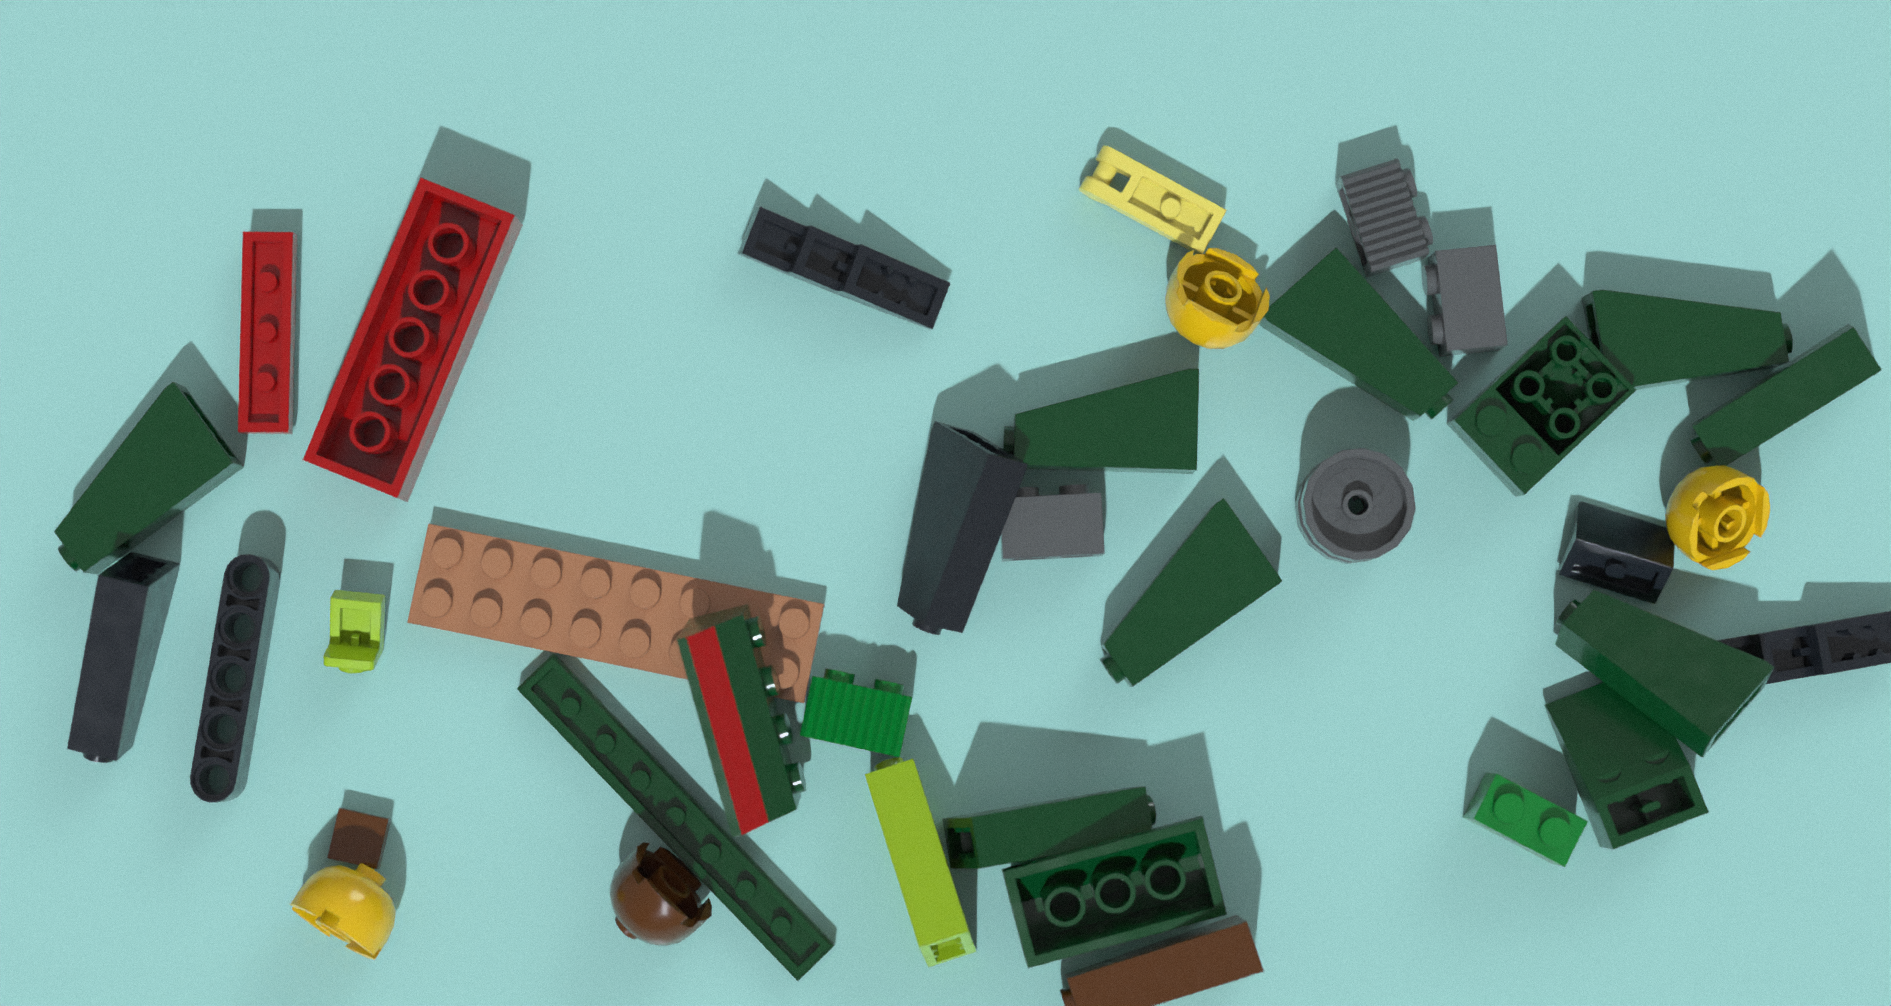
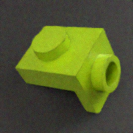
M334 590L330 597V641L324 653V666L337 667L342 672L352 674L375 669L384 650L385 595Z

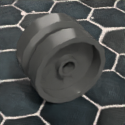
M1364 448L1340 451L1313 467L1300 484L1295 502L1297 526L1308 545L1326 559L1345 564L1370 561L1396 548L1411 529L1416 509L1413 486L1402 467L1385 454ZM1351 497L1353 501L1360 499L1363 503L1364 509L1359 511L1357 515L1351 513L1348 508V501Z

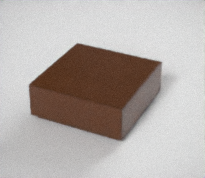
M339 808L327 858L356 865L362 863L370 868L380 869L391 819Z

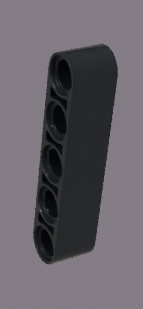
M252 554L233 558L227 565L223 577L190 774V786L194 794L199 799L209 803L230 801L237 798L244 791L248 779L280 587V573L277 566L269 559ZM256 564L261 568L263 581L257 590L248 592L242 584V575L247 567ZM248 614L254 622L255 630L249 640L240 642L234 634V624L240 616ZM238 664L246 673V682L244 687L235 693L227 687L225 676L231 666ZM227 714L232 716L238 725L236 737L229 743L221 740L217 733L219 720ZM217 765L225 768L229 775L228 787L222 793L215 792L209 784L208 776L210 771Z

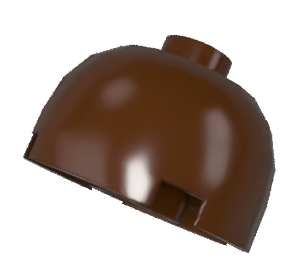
M643 842L621 862L614 872L610 885V899L616 914L615 922L622 933L631 939L638 938L646 943L662 946L679 943L694 933L712 916V904L709 898L702 904L700 897L696 893L702 884L682 860L661 846L654 853L646 850L649 843Z

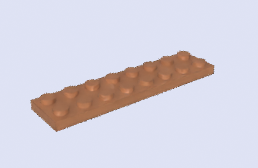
M428 524L407 623L687 679L677 638L688 620L748 604L751 616H759L764 627L766 646L760 647L765 666L773 665L776 671L780 694L774 697L805 703L825 604Z

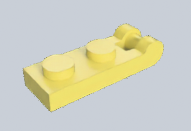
M1103 145L1096 157V161L1099 164L1092 176L1085 177L1079 191L1190 251L1195 250V254H1203L1227 210L1125 154ZM1116 173H1121L1130 178L1123 192L1109 186Z

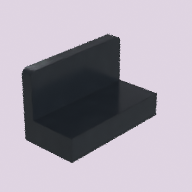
M1579 502L1575 510L1574 532L1559 562L1558 575L1656 604L1674 569L1675 544L1669 536L1667 527L1586 502Z

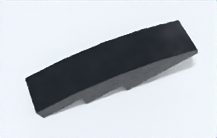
M762 207L755 208L737 253L784 274L927 329H933L951 284L862 244L855 245L811 225L804 226Z
M1891 611L1717 641L1771 664L1774 669L1766 684L1832 674L1891 663Z

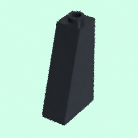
M937 421L934 422L931 429L897 607L914 618L912 622L914 627L934 635H940L942 629L963 633L1028 467L1026 462L974 431Z
M130 552L98 575L67 749L83 753V757L87 760L98 763L117 761L133 747L180 563Z

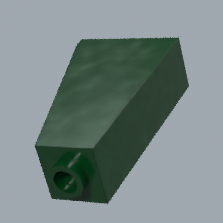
M1337 247L1271 304L1269 310L1259 323L1265 330L1412 421L1421 417L1424 413L1430 419H1433L1454 400L1448 392L1458 384L1456 379Z
M1596 290L1582 297L1589 340L1636 390L1776 368L1789 362L1788 354L1792 353L1793 350L1791 330L1787 324L1782 323L1781 312L1610 290Z
M1847 324L1694 422L1692 427L1697 435L1689 440L1705 464L1714 460L1718 466H1727L1882 371V369L1855 328Z
M1189 368L1017 413L1014 416V426H1004L1003 449L1028 464L1027 469L1193 474L1197 470L1199 369Z
M172 382L164 388L55 529L54 533L62 542V545L58 547V551L74 571L77 572L81 569L84 573L98 575L244 467L186 387Z
M1224 498L1207 511L1101 645L1107 655L1102 657L1100 661L1116 684L1125 680L1129 687L1135 686L1282 582L1280 576Z
M1593 590L1582 603L1576 599L1571 601L1556 622L1561 626L1555 643L1558 648L1702 758L1762 691L1774 669L1765 660L1597 590Z
M1141 786L942 818L950 868L981 869L1052 856L1153 829L1152 825L1156 822V810L1152 798L1146 793V787Z

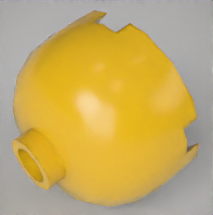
M1208 248L1205 254L1193 255L1195 250L1187 252L1171 274L1166 287L1165 306L1171 324L1180 335L1190 342L1207 349H1225L1245 341L1269 310L1270 295L1267 287L1262 293L1260 286L1255 281L1259 275L1252 265L1236 254L1219 248Z
M1720 465L1698 468L1682 479L1668 500L1665 513L1667 531L1676 547L1692 561L1710 570L1729 568L1742 561L1751 552L1744 547L1751 541L1753 535L1755 534L1761 538L1765 532L1770 515L1769 494L1753 477L1731 467Z
M362 863L358 865L356 870L341 865L321 869L305 882L290 903V906H293L292 910L320 932L328 937L332 934L348 943L345 946L346 948L372 960L376 959L386 944L394 928L396 915L393 899L381 887L386 879Z

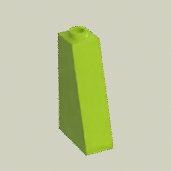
M896 757L876 764L874 766L875 771L865 774L918 946L928 968L976 952L914 759L904 761L903 758Z

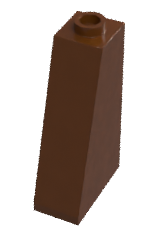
M1234 915L1067 973L1065 977L1068 987L1059 990L1065 1006H1155L1261 973L1264 969L1247 921L1238 915Z

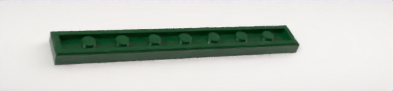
M553 653L517 688L797 981L835 946L828 936L556 654Z

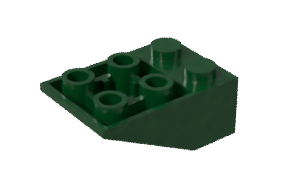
M1565 316L1472 399L1447 425L1511 493L1517 497L1525 495L1627 400L1636 389L1572 321Z
M1604 682L1544 704L1600 847L1616 849L1709 813L1691 766L1676 737Z

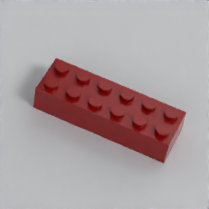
M420 177L303 458L304 461L408 502L523 224L514 214Z

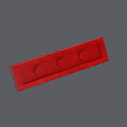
M243 231L238 432L241 434H293L297 234L294 232Z

